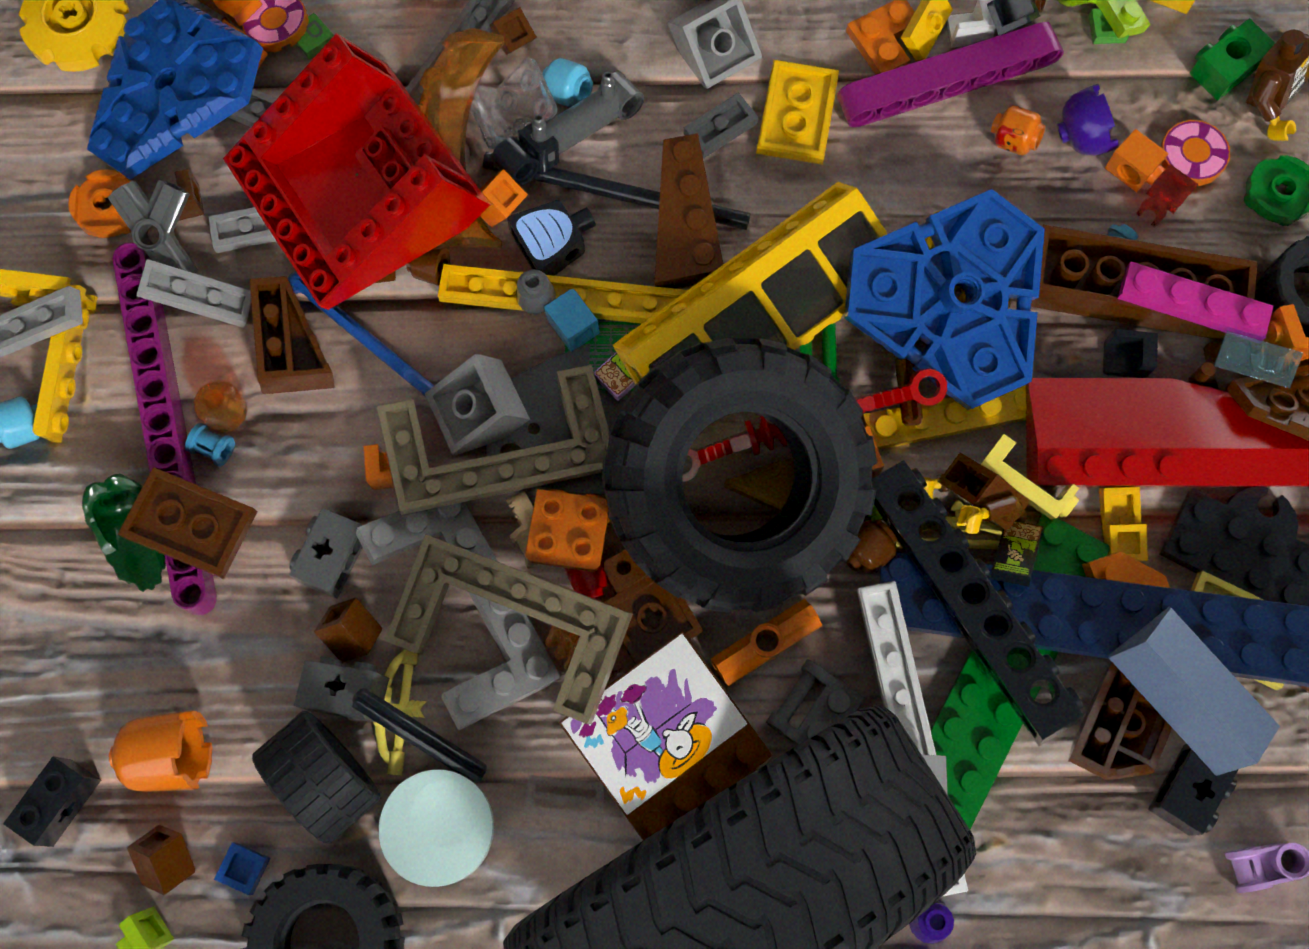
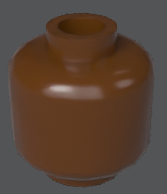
M868 519L863 520L857 535L861 541L847 562L844 561V563L855 573L860 570L867 574L877 573L896 555L895 543L897 538L895 534L881 520L877 519L875 522Z

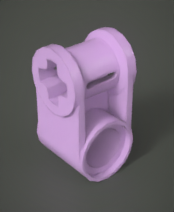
M1274 843L1224 853L1226 859L1231 860L1238 882V885L1235 886L1236 893L1267 889L1276 884L1302 879L1309 874V851L1303 845L1297 843ZM1284 851H1287L1293 858V866L1289 871H1286L1281 864V856Z

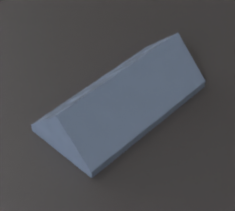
M1170 606L1108 655V658L1216 776L1257 764L1280 728L1277 722Z

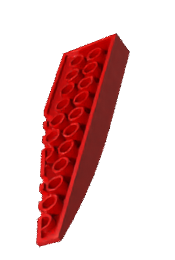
M1032 378V382L1026 384L1027 479L1038 487H1065L1070 484H1075L1077 487H1309V441L1249 417L1229 392L1174 378Z

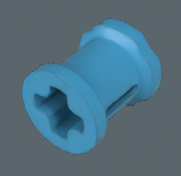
M198 423L191 429L185 442V450L187 452L206 456L212 459L213 464L218 467L226 464L235 447L233 437L218 435L210 431L208 426L203 423Z

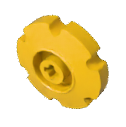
M24 0L19 16L25 25L19 31L27 47L43 64L49 65L51 62H55L61 71H84L99 66V59L103 55L113 56L118 37H124L125 34L124 26L127 20L124 15L129 13V7L125 0Z

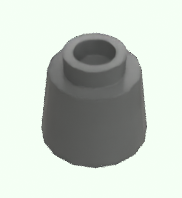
M532 269L524 272L519 277L516 297L522 310L531 314H540L545 312L544 306L555 300L556 292L545 273Z

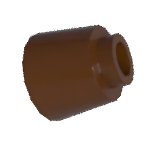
M434 248L406 264L407 271L411 272L415 279L439 286L443 264L450 265V253L447 248Z

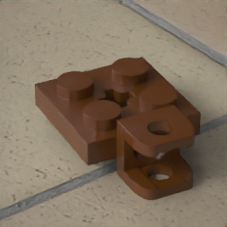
M626 549L605 561L606 580L615 596L604 603L633 614L622 643L635 665L681 631L684 632L689 640L703 633L702 627L685 599L677 598L657 585L632 560ZM621 566H626L630 569V572L626 575H621L617 572V569ZM650 609L653 613L659 611L662 614V617L658 620L659 627L653 629L651 625H643L642 620L645 619V610Z

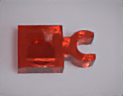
M1170 164L1148 189L1146 194L1151 198H1147L1142 202L1136 214L1141 216L1145 210L1154 211L1156 218L1151 225L1156 227L1166 216L1167 210L1172 214L1178 210L1198 186V183Z

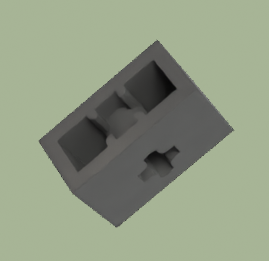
M322 508L318 517L314 516L308 524L306 530L307 539L302 549H298L290 561L289 568L291 572L289 576L302 585L338 599L363 548L355 534L357 527L362 526V524ZM323 549L328 551L330 549L333 550L331 555H320Z
M323 656L320 657L319 663L304 661L294 702L295 707L311 712L375 722L351 706V701L357 691L362 688H366L383 700L385 699L389 678L377 673V666L355 662L354 668L343 667L342 660Z

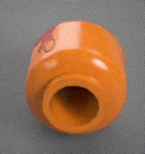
M1012 105L1004 114L998 113L992 123L991 133L995 134V144L998 148L1018 155H1026L1030 150H1037L1043 138L1046 125L1042 124L1039 113Z

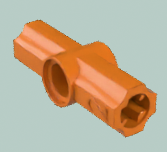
M804 598L767 623L758 625L753 632L712 657L710 662L728 688L766 662L774 660L780 653L822 627V623L812 605ZM768 634L775 639L776 648L770 652L763 651L757 646L756 638L759 635Z

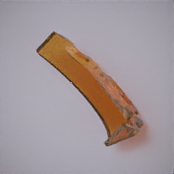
M476 28L450 34L442 43L445 49L438 57L434 66L425 70L419 84L423 87L418 105L465 170L466 130L473 98L486 68L504 45V36ZM480 216L466 230L444 242L448 247L502 248V241L488 229Z

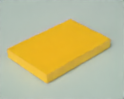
M773 59L756 154L823 165L839 70Z

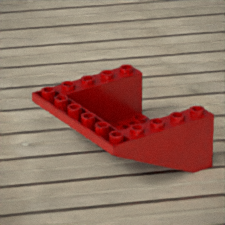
M337 33L223 158L318 306L327 310L463 232L491 205L388 64Z

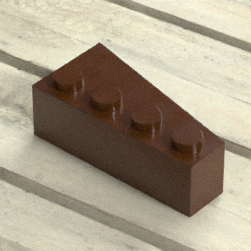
M698 133L663 140L654 283L655 287L676 289L696 285L724 264Z

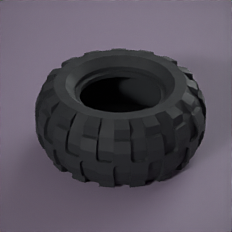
M725 338L699 343L674 353V356L657 367L652 368L634 386V390L622 408L618 409L608 433L609 441L606 456L603 460L602 487L606 495L608 516L617 538L621 541L632 560L657 585L677 598L681 597L705 609L727 613L731 610H753L754 612L781 607L783 601L800 594L807 596L828 581L827 574L842 560L847 562L861 541L857 535L865 516L872 514L877 491L872 486V466L877 464L873 436L868 435L861 419L863 410L850 389H845L831 375V369L810 354L800 353L787 347L784 343L761 338ZM754 412L772 422L788 442L794 463V479L791 492L780 512L761 528L739 535L713 533L705 529L697 521L686 501L683 489L685 458L697 436L708 425L729 414Z

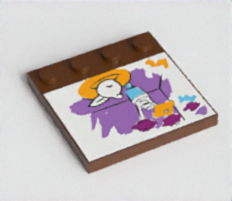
M683 631L672 637L605 687L592 724H585L568 716H565L558 722L642 840H645L737 783L773 756Z

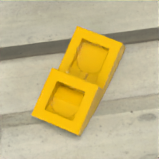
M1140 487L1099 488L1104 543L1110 547L1107 555L1123 552L1138 561H1148L1147 524L1141 523Z

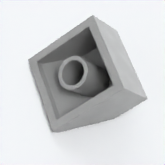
M706 0L667 22L680 55L706 89L763 58L742 0Z
M474 354L425 393L452 455H459L506 438L530 420L501 359Z

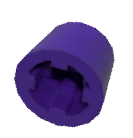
M938 900L909 923V926L917 939L924 943L934 944L943 941L951 934L954 928V919L946 905Z

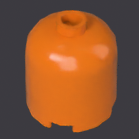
M192 710L140 717L127 722L118 731L114 744L109 751V762L115 771L117 779L126 788L141 792L198 789L200 787L198 784L199 780L208 778L212 764V742L204 743V735L201 728L208 726L207 721L200 712Z

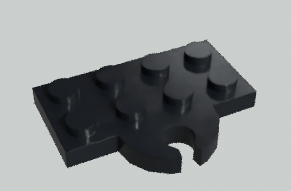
M1267 487L1246 488L1230 497L1225 504L1195 489L1187 492L1159 555L1195 573L1205 571L1263 600L1309 606V545L1296 539L1299 526L1297 515L1287 498L1283 495L1276 497L1272 502L1273 514L1271 517H1266L1259 512L1257 503L1260 498L1267 495Z

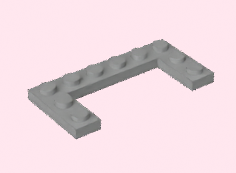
M465 502L400 515V512L397 511L357 527L355 533L372 565L421 545L425 534L436 538L439 537L443 541L497 561ZM470 592L469 594L506 662L443 692L441 698L458 730L558 682L561 678L526 614Z

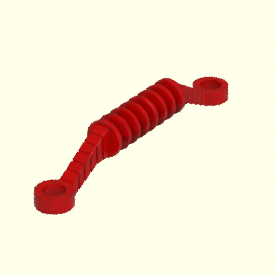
M925 368L916 371L910 377L907 385L870 393L869 395L855 397L863 413L875 408L878 409L911 400L930 406L941 402L946 396L948 389L947 381L939 371ZM931 376L937 383L936 392L930 397H923L918 389L919 383L923 378ZM763 416L759 417L758 429H755L750 420L744 421L746 431L740 432L738 435L735 434L730 436V438L727 437L721 441L719 440L705 446V448L701 447L695 450L690 447L687 455L690 456L692 464L688 471L683 472V482L692 479L698 473L699 467L709 461L711 462L717 458L719 459L725 455L748 448L752 449L754 456L759 455L761 442H764L769 451L774 450V438H778L783 447L787 446L788 442L781 431L774 424L769 425Z

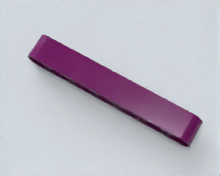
M1040 22L852 82L842 87L836 96L848 125L856 128L1047 67L1057 62L1063 56L1064 51L1049 22Z

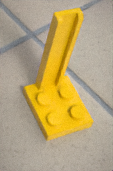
M0 269V296L11 298L10 303L17 306L25 305L67 286L80 290L83 324L50 337L32 429L33 433L39 437L61 443L63 434L69 426L67 411L69 401L74 396L76 390L74 376L76 365L82 358L81 340L83 330L87 328L89 323L88 310L96 309L98 297L85 294L86 289L81 285H70L71 279L69 277Z

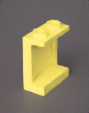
M1003 434L981 465L1002 477L1027 498L1028 504L1041 514L1046 515L1050 519H1057L1058 516L1061 518L1063 516L1067 517L1080 500L1074 496L1080 488L1075 484L1065 486L1056 499L1003 462L1016 444L1015 441Z

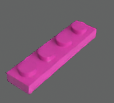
M1130 262L1126 267L1117 298L1257 343L1262 342L1266 338L1273 305L1134 262Z

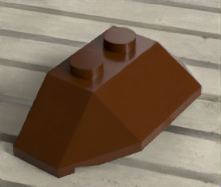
M1110 661L1071 746L1068 761L1105 780L1153 774L1172 727L1115 664Z

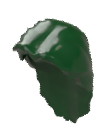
M120 473L114 474L104 482H94L86 487L82 497L85 522L93 532L98 545L105 555L106 561L114 568L119 580L126 581L128 584H135L141 592L147 589L154 590L155 586L162 582L161 572L166 567L165 555L118 535L143 486Z

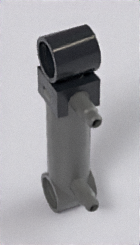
M606 71L602 75L601 84L596 92L547 122L544 121L543 115L536 114L533 117L532 123L518 131L519 140L515 137H509L497 145L492 153L491 160L500 171L504 169L519 186H523L531 181L537 172L541 175L559 164L560 154L617 118L627 120L634 116L644 103V94L623 73Z

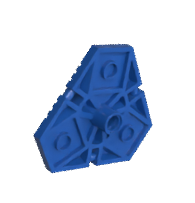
M184 0L156 1L150 8L138 16L129 19L124 26V37H118L107 75L109 84L108 87L103 88L87 150L130 180L183 146L182 136L188 133L193 138L198 137L248 105L251 98L263 47L249 36L216 18H212L208 13L201 11Z
M993 189L930 215L925 219L926 223L918 225L917 222H914L859 246L850 252L844 318L863 333L873 338L878 344L880 343L886 350L892 352L898 359L906 358L914 364L913 370L918 371L930 368L939 371L947 381L948 389L946 394L967 410L978 407L1032 382L1038 312L1031 311L1032 300L1039 298L1045 229ZM931 237L935 248L930 250L925 241V238ZM955 286H959L965 292V302H961L956 298L954 293ZM1009 299L1017 300L1016 310L1008 309ZM918 338L927 344L923 352L914 347ZM931 376L925 377V379L931 381L937 387L934 378Z

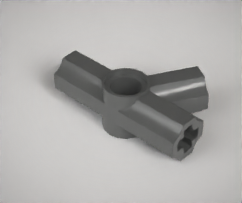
M162 179L158 180L150 200L136 181H130L111 192V195L107 198L131 230L134 243L140 249L145 250L152 261L191 273L199 271L176 239L174 231L190 193ZM151 225L155 226L159 231V239L156 243H153L148 237V230Z

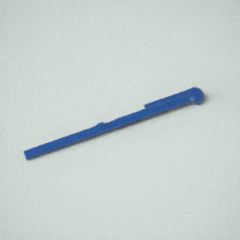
M296 271L288 276L287 279L295 295L300 292L304 294L309 301L425 396V393L434 387L432 383L336 305L329 310L319 307Z

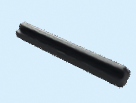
M366 688L359 689L353 697L351 706L458 774L475 783L480 782L487 770L486 764Z

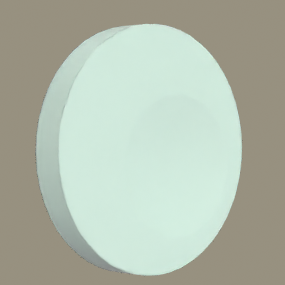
M448 770L423 771L404 780L388 797L379 820L380 846L389 865L404 879L417 885L428 887L451 885L471 875L486 858L494 835L493 812L485 794L470 779Z

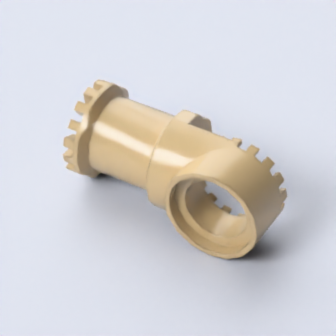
M523 490L507 499L506 502L510 504L508 505L509 508L514 507L511 511L516 513L514 517L518 519L517 522L520 526L510 534V539L512 542H517L525 556L534 507ZM527 559L524 563L528 569L539 565L530 563Z

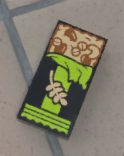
M1015 521L1010 529H1003L991 569L992 580L1030 586L1044 526Z

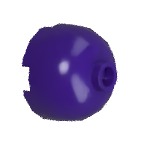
M1099 84L1084 88L1073 94L1065 102L1062 109L1063 122L1057 124L1062 143L1070 142L1073 149L1082 155H1100L1116 150L1119 147L1117 138L1110 139L1109 130L1115 127L1104 93L1099 95Z

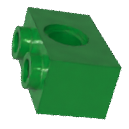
M1250 18L1238 27L1235 24L1231 25L1219 37L1218 43L1214 46L1208 43L1195 56L1197 62L1189 74L1217 101L1257 71L1260 61L1275 44Z

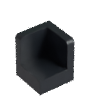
M993 0L987 3L998 36L1041 17L1035 0Z
M1114 329L1104 341L1103 373L1113 376L1147 378L1157 368L1158 333Z

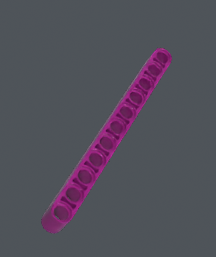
M124 243L115 249L113 266L149 470L151 472L154 467L196 484L191 453L185 450L187 432L163 304L148 299H136L146 260H151V258L135 243ZM139 261L136 266L130 268L134 262ZM151 323L147 330L141 331L145 324ZM157 354V357L153 362L146 364L147 360L152 355ZM163 386L162 392L152 397L154 390ZM169 419L168 425L164 429L158 430L159 424L163 420ZM171 452H176L174 459L164 464L165 457ZM165 555L174 603L194 615L209 613L217 602L213 575L192 566L182 568V562ZM200 588L201 595L199 599L189 604L188 597L194 589Z

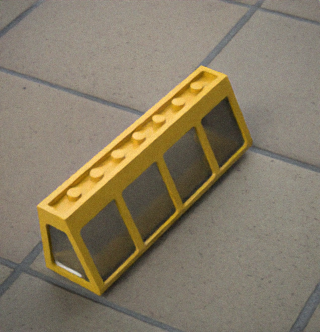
M837 182L614 343L613 347L635 385L652 368L657 367L674 356V353L699 343L725 338H761L784 343L787 347L796 350L800 346L811 342L815 335L825 327L839 321L845 313L850 252L888 233L858 188Z

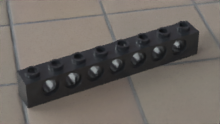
M905 460L872 479V486L874 489H877L874 507L895 534L900 545L1037 745L1041 746L1077 724L1084 715L1080 710L1084 707L1081 699L1071 687L1066 689L1058 679L1057 675L1060 672L1057 665L1048 654L1042 656L1034 645L1036 637L1026 622L1022 621L1019 623L1011 612L1014 609L1011 600L1002 589L996 591L989 581L991 574L985 563L980 558L974 560L967 550L969 542L963 532L958 527L953 529L945 517L948 514L944 505L937 497L931 499L924 489L927 484L917 468L910 469ZM910 499L917 502L919 506L915 510L906 511L899 504L903 500ZM933 529L939 533L940 537L935 541H925L919 534L923 530ZM947 559H953L959 562L962 568L957 572L950 573L945 571L940 564ZM968 590H975L983 596L984 600L979 604H969L963 599L962 594ZM992 621L999 622L1004 626L1006 633L1002 636L994 637L986 632L984 626ZM1015 653L1021 654L1027 659L1028 667L1023 670L1014 669L1009 665L1007 657ZM1036 686L1044 687L1050 692L1052 700L1045 704L1038 703L1031 697L1030 689Z

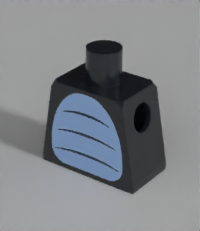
M555 200L507 217L510 233L531 269L540 270L545 275L552 276L558 274L584 254L585 246L581 233L596 226L595 220L587 207L569 215L560 200Z

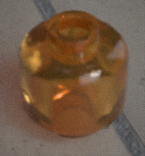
M221 380L210 381L198 390L194 399V410L197 416L214 431H233L240 427L246 419L248 412L247 402L241 392L229 382Z

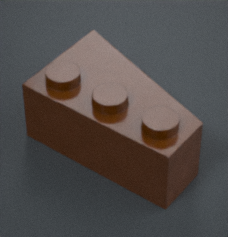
M287 276L250 279L257 375L262 395L335 388L333 372L324 358L319 343L305 318V314Z

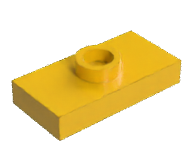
M921 0L903 32L901 39L915 61L927 58L953 11L948 0Z

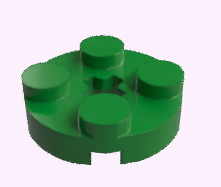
M1280 155L1278 159L1268 160L1269 158L1262 160L1250 173L1246 181L1244 202L1246 206L1253 209L1264 219L1282 226H1289L1309 213V165L1296 157ZM1284 184L1287 186L1286 192L1290 195L1280 194L1275 186L1278 187Z

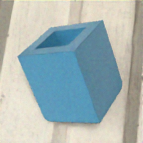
M574 289L568 290L544 306L549 324L571 352L600 334L596 317Z

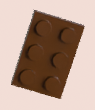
M153 467L118 535L224 579L258 511L253 507Z

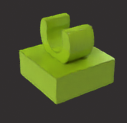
M153 906L129 915L119 924L125 937L119 940L116 946L118 949H162L173 941L174 937Z

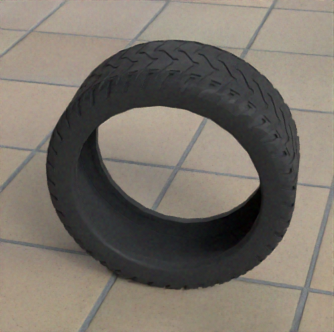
M882 705L865 707L754 771L545 903L514 925L503 940L504 949H876L925 912L959 881L977 854L974 836L898 717Z

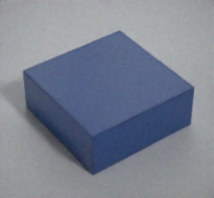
M232 842L214 880L246 895H253L271 858L241 844Z

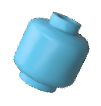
M558 58L543 70L541 76L544 95L552 102L571 107L591 95L593 81L588 69L582 64Z
M22 396L0 403V443L6 448L13 449L40 438L32 430L37 404L30 406L28 400Z

